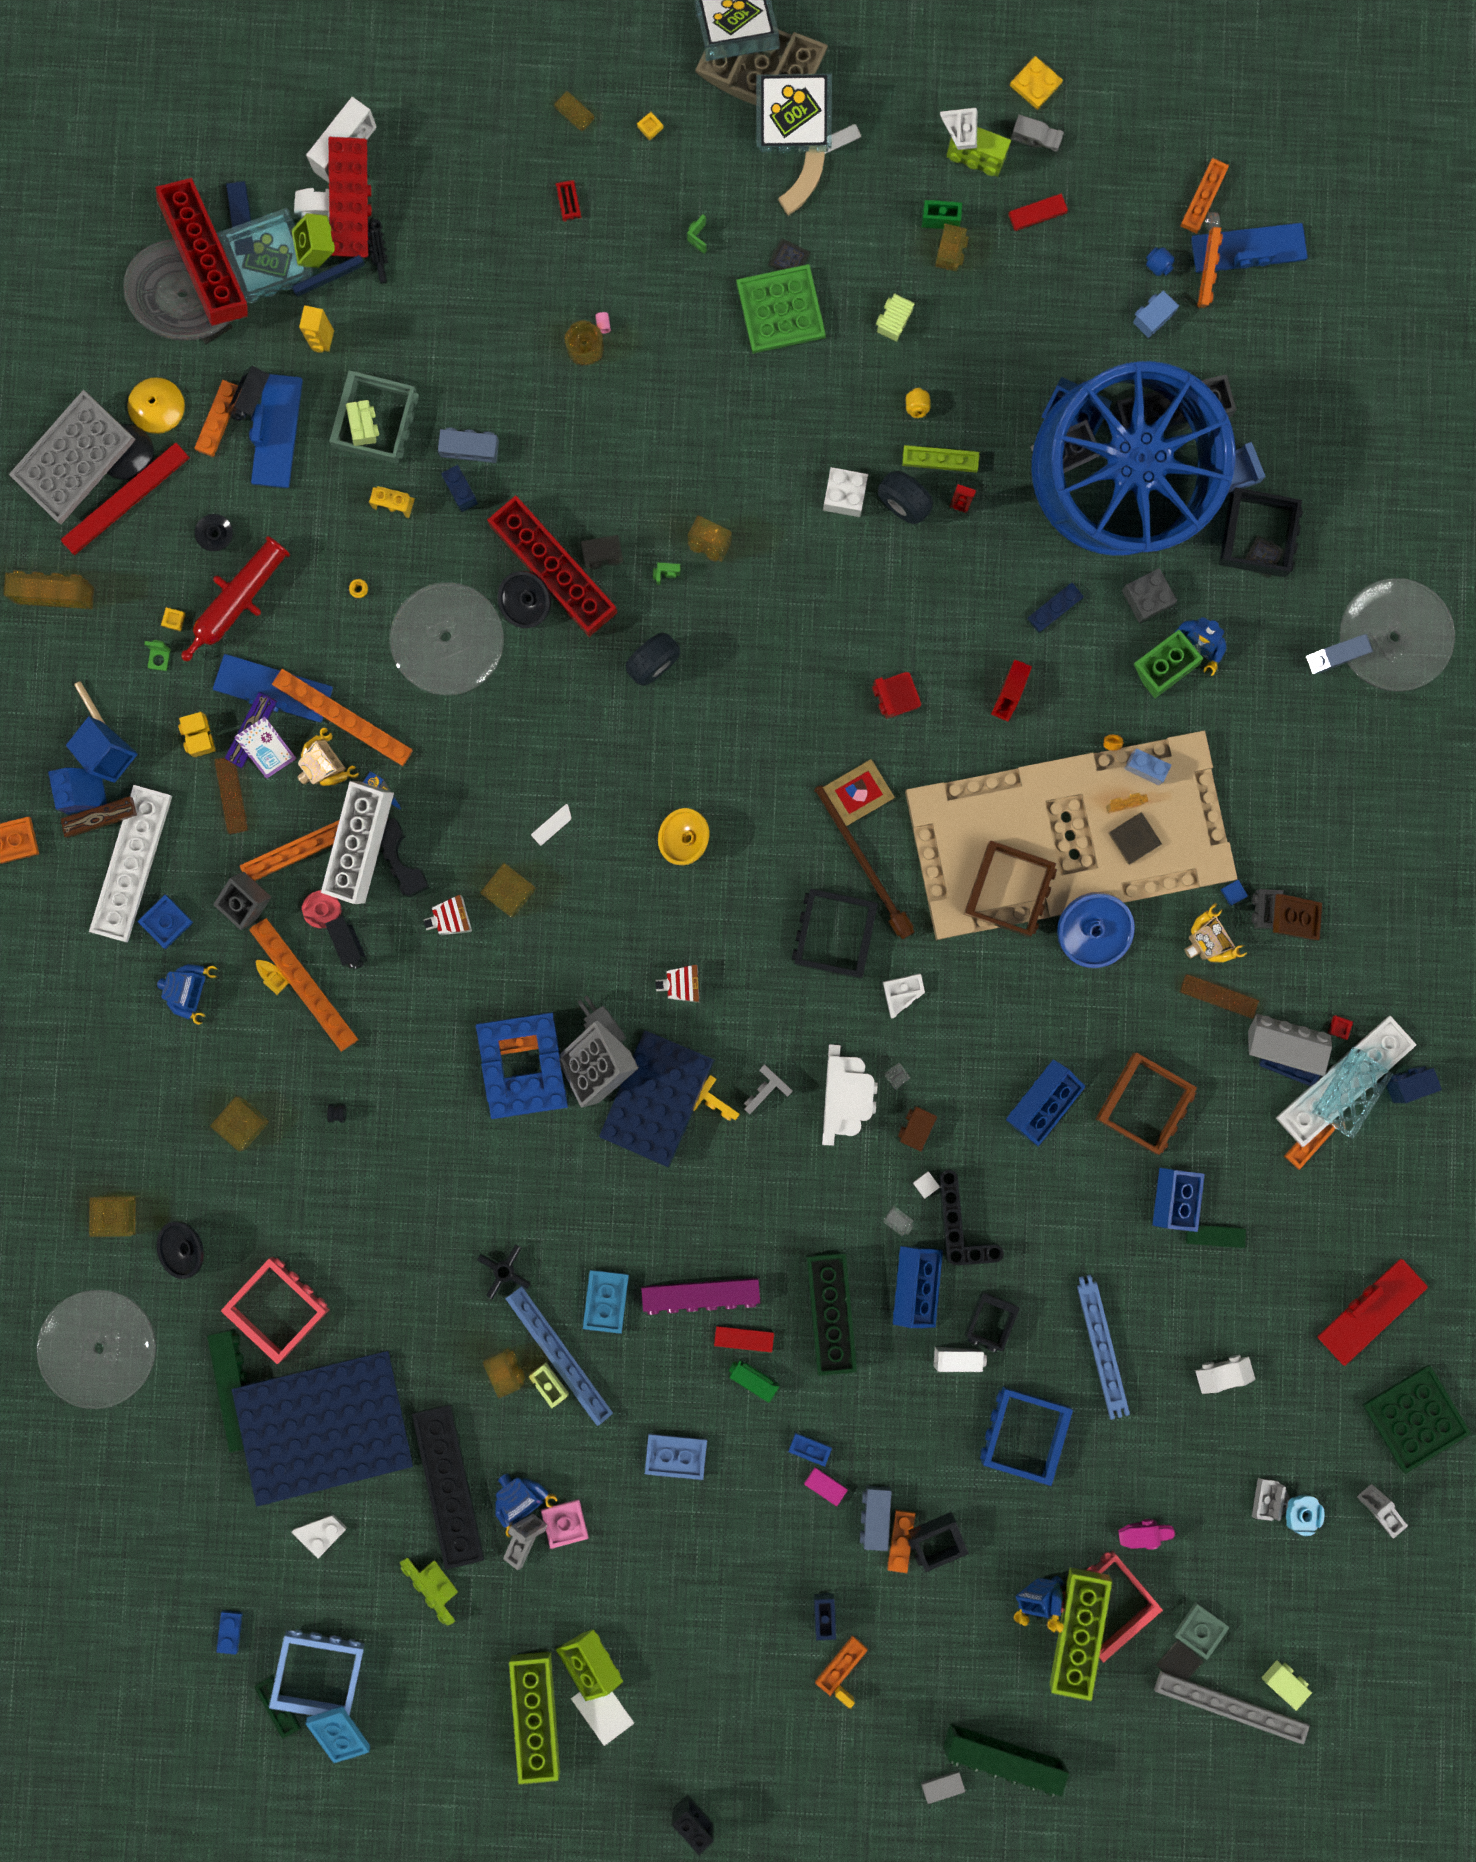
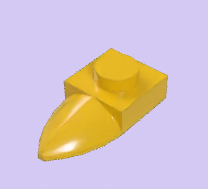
M256 960V967L264 980L263 983L278 995L289 982L275 965L267 961Z

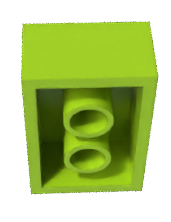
M977 127V148L958 150L951 137L946 157L950 158L953 162L966 164L971 169L984 171L989 176L998 177L1006 159L1011 140Z

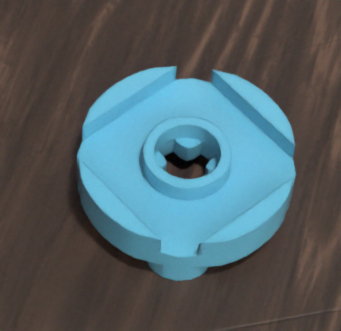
M1309 1495L1292 1497L1288 1502L1286 1511L1288 1528L1302 1536H1311L1316 1533L1314 1531L1318 1527L1321 1528L1324 1522L1325 1514L1322 1505L1319 1504L1316 1498ZM1307 1512L1308 1517L1306 1516L1303 1520V1513Z

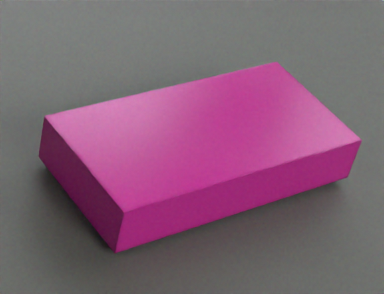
M814 1467L804 1482V1485L835 1506H838L848 1490L816 1467Z

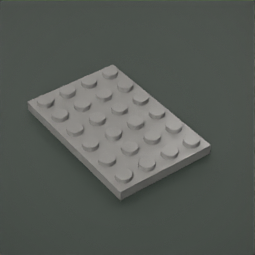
M83 390L9 475L50 516L62 524L136 439L91 395Z

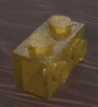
M945 224L935 267L957 272L958 265L962 266L965 254L961 253L962 248L967 247L969 236H966V228Z

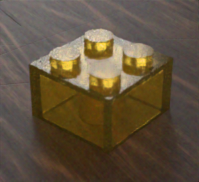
M699 515L687 535L688 546H690L692 551L707 554V558L715 562L717 560L723 561L732 543L731 531Z
M503 863L480 893L513 918L536 888Z
M236 1096L210 1127L240 1152L246 1150L270 1121L244 1098Z
M136 1196L90 1197L89 1237L135 1235Z
M509 1347L488 1356L483 1361L498 1399L519 1390L524 1384L523 1380H525L522 1369H518L516 1366L517 1357L513 1350L510 1351Z

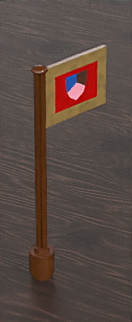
M871 759L828 785L817 786L814 789V793L816 792L891 914V919L888 922L897 937L900 936L903 940L915 932L913 930L914 926L905 911L901 913L900 910L896 909L847 828L848 825L895 798Z

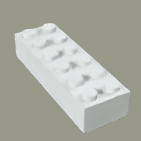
M359 781L349 782L321 893L353 904L366 902L394 792Z

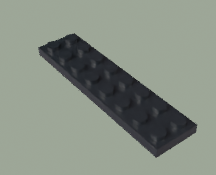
M449 1404L415 1412L412 1416L445 1570L484 1561L452 1405Z

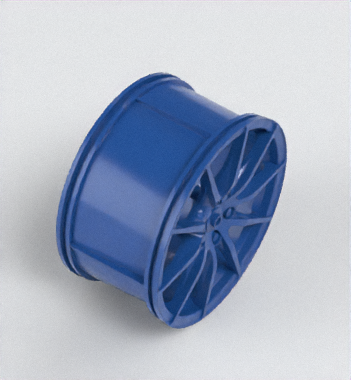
M1152 361L1126 363L1106 370L1076 386L1066 393L1049 411L1040 426L1033 447L1031 472L1035 494L1042 511L1054 528L1066 539L1088 551L1104 555H1130L1170 548L1184 542L1199 532L1214 517L1224 502L1234 474L1235 439L1228 415L1222 404L1208 386L1197 377L1183 369L1166 363ZM1115 383L1135 384L1134 407L1131 424L1128 429L1121 425L1097 397L1096 393ZM1142 386L1160 393L1172 402L1166 412L1152 425H1147L1144 420ZM1089 399L1096 405L1108 423L1112 434L1110 443H1095L1066 436L1074 417ZM1176 408H1178L1187 420L1192 433L1165 439L1163 437L1164 431ZM1194 438L1198 452V468L1185 465L1173 457V453L1178 448ZM1067 442L1085 447L1106 458L1108 463L1087 479L1067 488L1063 471L1064 443ZM1167 474L1197 475L1195 488L1187 506L1166 480L1165 476ZM1111 479L1115 483L1112 500L1099 524L1095 525L1080 511L1069 492L1098 480ZM1129 490L1134 492L1143 524L1142 538L1119 536L1103 529ZM1156 490L1169 498L1182 514L1165 531L1150 537L1149 492Z

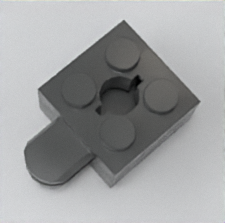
M586 995L584 998L593 1010L591 1014L581 999L577 1001L587 1015L584 1018L586 1029L595 1021H599L621 1043L627 1039L605 1006L597 1009L588 995Z

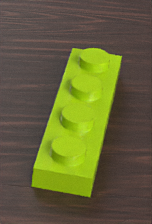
M904 445L902 466L976 473L978 471L979 452Z

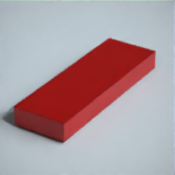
M1061 193L1009 211L1008 215L1014 231L1066 214L1068 209Z
M958 484L949 507L967 513L976 490Z
M716 1326L714 1346L772 1352L774 1332Z

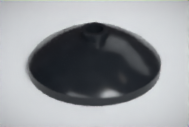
M121 424L136 440L107 474L119 480H132L152 463L154 447L150 437L141 428L131 424Z
M517 571L509 574L501 582L498 590V605L505 619L512 625L519 628H532L541 624L548 616L551 607V597L548 587L539 576L528 571Z
M173 1221L166 1224L160 1230L157 1238V1253L164 1269L171 1276L178 1279H187L196 1275L203 1264L204 1248L201 1238L195 1229L185 1222Z

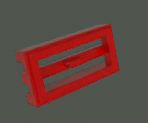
M574 180L556 183L563 222L567 221V219L574 220L576 217L580 219L581 213ZM568 186L572 187L576 212L574 213L572 211ZM560 187H564L569 214H565Z

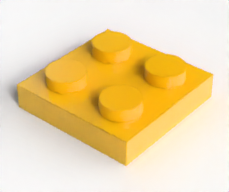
M1035 56L1011 81L1010 87L1038 110L1062 84L1063 79Z

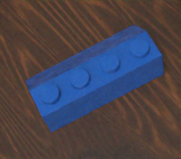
M1053 1059L1026 1095L1022 1097L1014 1110L1010 1112L1006 1120L1039 1147L1086 1086L1068 1068Z
M900 1246L893 1325L908 1328H936L943 1250Z

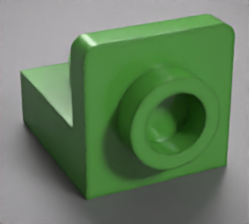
M657 563V568L653 569V579L656 580V584L661 585V575H665L667 578L680 576V564Z

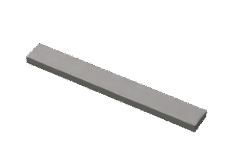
M1160 1671L1154 1688L1155 1692L1303 1745L1310 1727L1308 1723Z

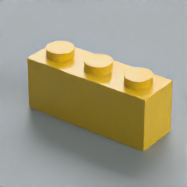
M304 305L299 326L301 332L313 351L319 353L323 351L329 352L334 330L324 310Z

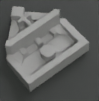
M1258 1478L1252 1517L1261 1520L1273 1521L1275 1519L1280 1521L1281 1516L1287 1511L1288 1502L1291 1499L1286 1492V1487L1276 1480Z

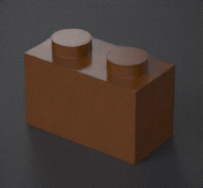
M914 1106V1109L910 1108L905 1118L908 1122L905 1127H901L898 1133V1137H900L899 1142L922 1151L937 1116Z

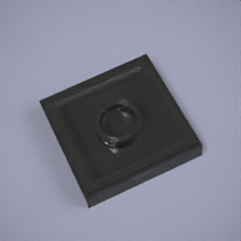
M1142 812L1108 833L1129 865L1162 845Z

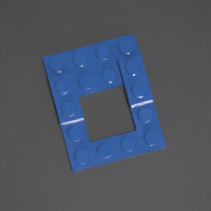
M553 1012L476 1024L482 1060L481 1066L491 1119L568 1107ZM536 1035L542 1072L505 1077L499 1040Z

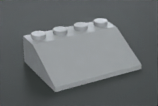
M595 1021L560 1054L561 1067L581 1108L602 1101L638 1069L630 1051L599 1021Z

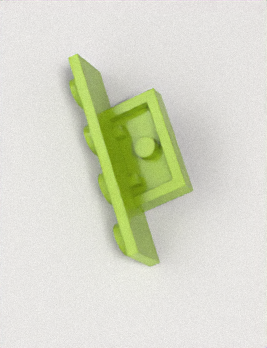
M408 1558L400 1561L402 1572L407 1577L410 1576L414 1582V1588L418 1592H422L426 1597L425 1602L438 1613L437 1618L439 1621L446 1625L453 1624L455 1620L444 1604L457 1594L458 1591L435 1560L421 1572L417 1571Z

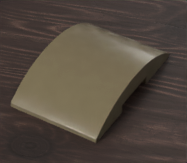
M773 28V34L709 44L708 42L695 72L728 94L761 107V76L815 75L828 45L793 32V35Z

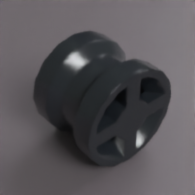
M335 1104L328 1105V1123H333L334 1121L345 1123L346 1104H340L339 1106H335Z

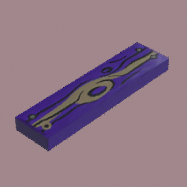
M259 692L237 735L264 716L268 720L278 701L263 692ZM234 739L225 759L243 768L249 756L238 741Z

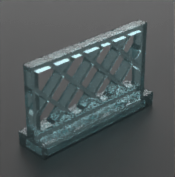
M1352 1048L1312 1113L1328 1122L1349 1138L1354 1139L1392 1078L1393 1073L1367 1056V1053L1363 1050ZM1364 1060L1369 1063L1370 1071L1362 1072L1361 1064ZM1381 1071L1386 1074L1382 1082H1376L1375 1072ZM1371 1074L1372 1084L1364 1086L1362 1075ZM1358 1077L1360 1087H1351L1352 1078ZM1373 1087L1374 1094L1372 1098L1366 1099L1365 1089ZM1360 1090L1362 1100L1354 1102L1352 1092ZM1348 1093L1350 1103L1341 1105L1340 1098L1342 1094ZM1363 1103L1364 1111L1362 1114L1356 1115L1355 1105ZM1350 1106L1352 1116L1344 1118L1342 1108ZM1338 1109L1339 1119L1333 1121L1329 1118L1332 1110ZM1353 1119L1354 1127L1349 1132L1346 1130L1344 1121Z

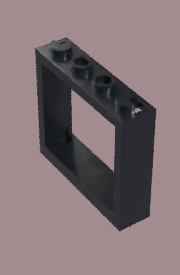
M1235 487L1230 494L1219 565L1286 577L1293 571V566L1295 565L1293 555L1296 554L1298 548L1296 536L1299 535L1301 525L1298 524L1299 518L1303 515L1302 500ZM1241 501L1290 510L1282 566L1232 557Z
M810 889L809 893L805 892L803 904L807 905L805 912L801 911L799 922L803 924L802 929L797 930L795 941L799 943L798 948L793 949L791 960H795L794 965L862 979L878 903ZM814 897L868 908L855 971L802 959Z

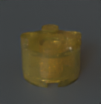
M581 320L573 323L565 334L567 353L575 364L590 365L601 359L604 343L601 330L589 321Z

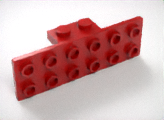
M330 136L328 138L329 225H331V237L335 246L331 256L356 257L359 255L367 258L368 216H371V204H368L367 196L371 197V185H367V139Z
M1399 1259L1377 1281L1364 1289L1363 1294L1354 1299L1349 1304V1307L1326 1327L1317 1338L1345 1366L1416 1300L1428 1286L1403 1259Z

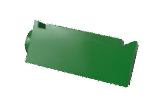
M741 1359L738 1362L734 1361L728 1370L730 1372V1379L770 1403L780 1387L779 1383H774L772 1379L745 1362L742 1364Z

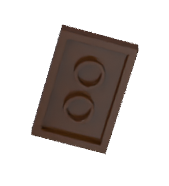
M1276 894L1273 933L1319 941L1322 903L1284 894Z

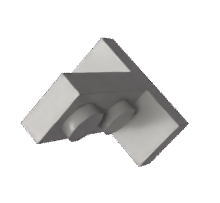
M763 1065L759 1071L770 1082L764 1081L757 1089L759 1091L758 1095L755 1098L751 1095L744 1103L746 1105L744 1110L749 1114L755 1110L775 1087L787 1097L792 1093V1090L766 1065Z
M1372 1484L1357 1496L1393 1539L1408 1526L1394 1507L1396 1506Z
M531 1514L511 1526L508 1533L513 1537L503 1559L515 1569H521L536 1536L546 1530L547 1524L536 1515Z

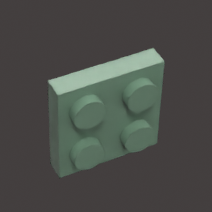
M1195 1602L1173 1635L1208 1660L1230 1627Z

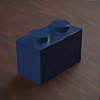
M458 465L441 473L461 513L478 504Z
M833 1593L814 1594L816 1640H836Z

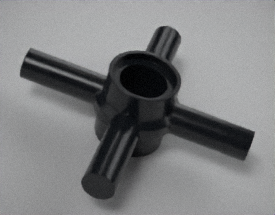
M514 1245L506 1261L496 1263L482 1254L478 1257L477 1261L494 1270L493 1273L496 1278L486 1295L487 1297L493 1299L502 1282L510 1280L526 1289L529 1288L531 1282L515 1274L513 1266L515 1259L522 1249L519 1245ZM502 1266L507 1267L509 1270V1275L506 1277L501 1276L499 1273V1269Z

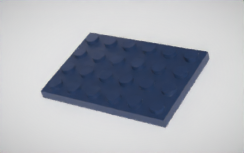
M644 1030L633 1056L638 1069L622 1082L599 1137L661 1165L670 1167L715 1060Z

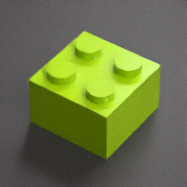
M306 213L291 230L298 266L319 268L334 252L335 246L331 237V225H329L328 216Z

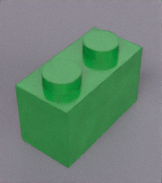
M925 200L921 228L959 230L962 202Z

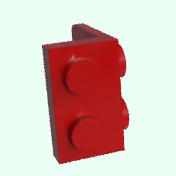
M904 672L885 680L882 677L875 679L872 690L875 697L879 698V709L886 719L921 706V701L909 672Z

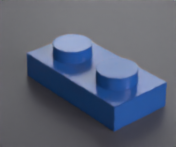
M795 1432L788 1452L825 1467L832 1447Z
M225 1610L221 1612L217 1653H238L243 1612Z

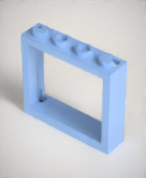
M298 1629L296 1631L286 1630L269 1708L317 1715L343 1706L348 1715H350L364 1643L355 1641V1639H350L349 1641L341 1640L339 1636L323 1637L320 1633L316 1632L305 1634ZM289 1643L356 1654L345 1706L278 1695Z

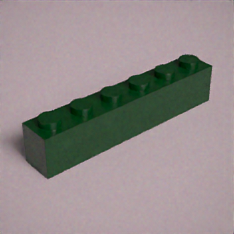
M235 1329L207 1336L229 1453L244 1450L232 1389L245 1386V1383H247V1374L245 1371L243 1372L242 1368L244 1358L242 1352H239L238 1347L240 1337Z

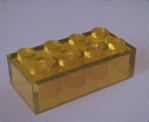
M14 570L13 573H5L3 595L18 605L92 609L94 587L87 580L83 579L81 575L70 574V577H64L59 573H51V576L41 572L25 574L23 571Z

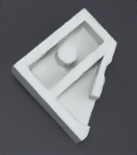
M976 108L940 112V116L958 150L977 148L978 111Z
M920 973L883 981L891 1018L896 1017L905 1007L907 1008L916 998L925 993Z
M330 1515L305 1526L297 1527L292 1533L319 1558L347 1527L337 1517Z

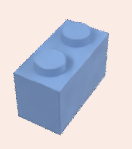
M1164 291L1159 295L1154 294L1149 299V304L1145 308L1142 306L1135 313L1136 318L1133 323L1148 338L1170 319L1179 307Z
M1136 748L1131 753L1124 769L1159 786L1164 782L1171 764Z

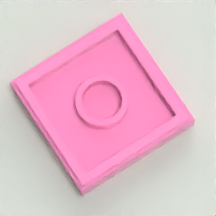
M579 1499L554 1505L551 1508L541 1509L543 1522L547 1524L546 1534L550 1549L589 1538Z

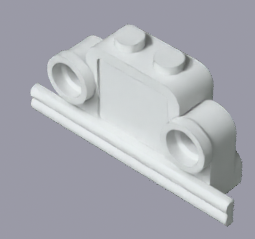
M829 1045L822 1145H834L835 1134L856 1135L861 1129V1121L869 1120L872 1113H876V1102H873V1094H877L878 1084L874 1082L871 1075L863 1074L865 1064L860 1058L840 1057L841 1045Z

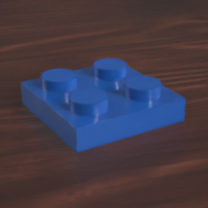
M164 895L137 921L164 949H167L193 923L168 895Z

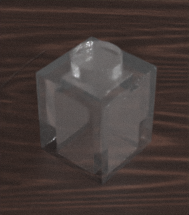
M895 1206L891 1208L883 1219L886 1225L901 1236L904 1234L908 1235L914 1227L912 1225L914 1220Z

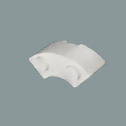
M314 188L296 191L294 214L301 216V218L306 213L326 215L329 220V189H325V192H314Z
M1240 1355L1231 1356L1229 1360L1215 1364L1214 1362L1202 1364L1203 1368L1196 1370L1202 1394L1218 1393L1229 1388L1245 1386L1255 1380L1249 1357L1241 1358Z

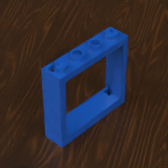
M1002 1387V1391L999 1390L996 1396L997 1408L996 1410L993 1409L990 1421H993L991 1429L988 1428L986 1431V1446L981 1449V1463L993 1469L1052 1486L1073 1409L1060 1403ZM1009 1397L1060 1412L1042 1475L991 1460Z

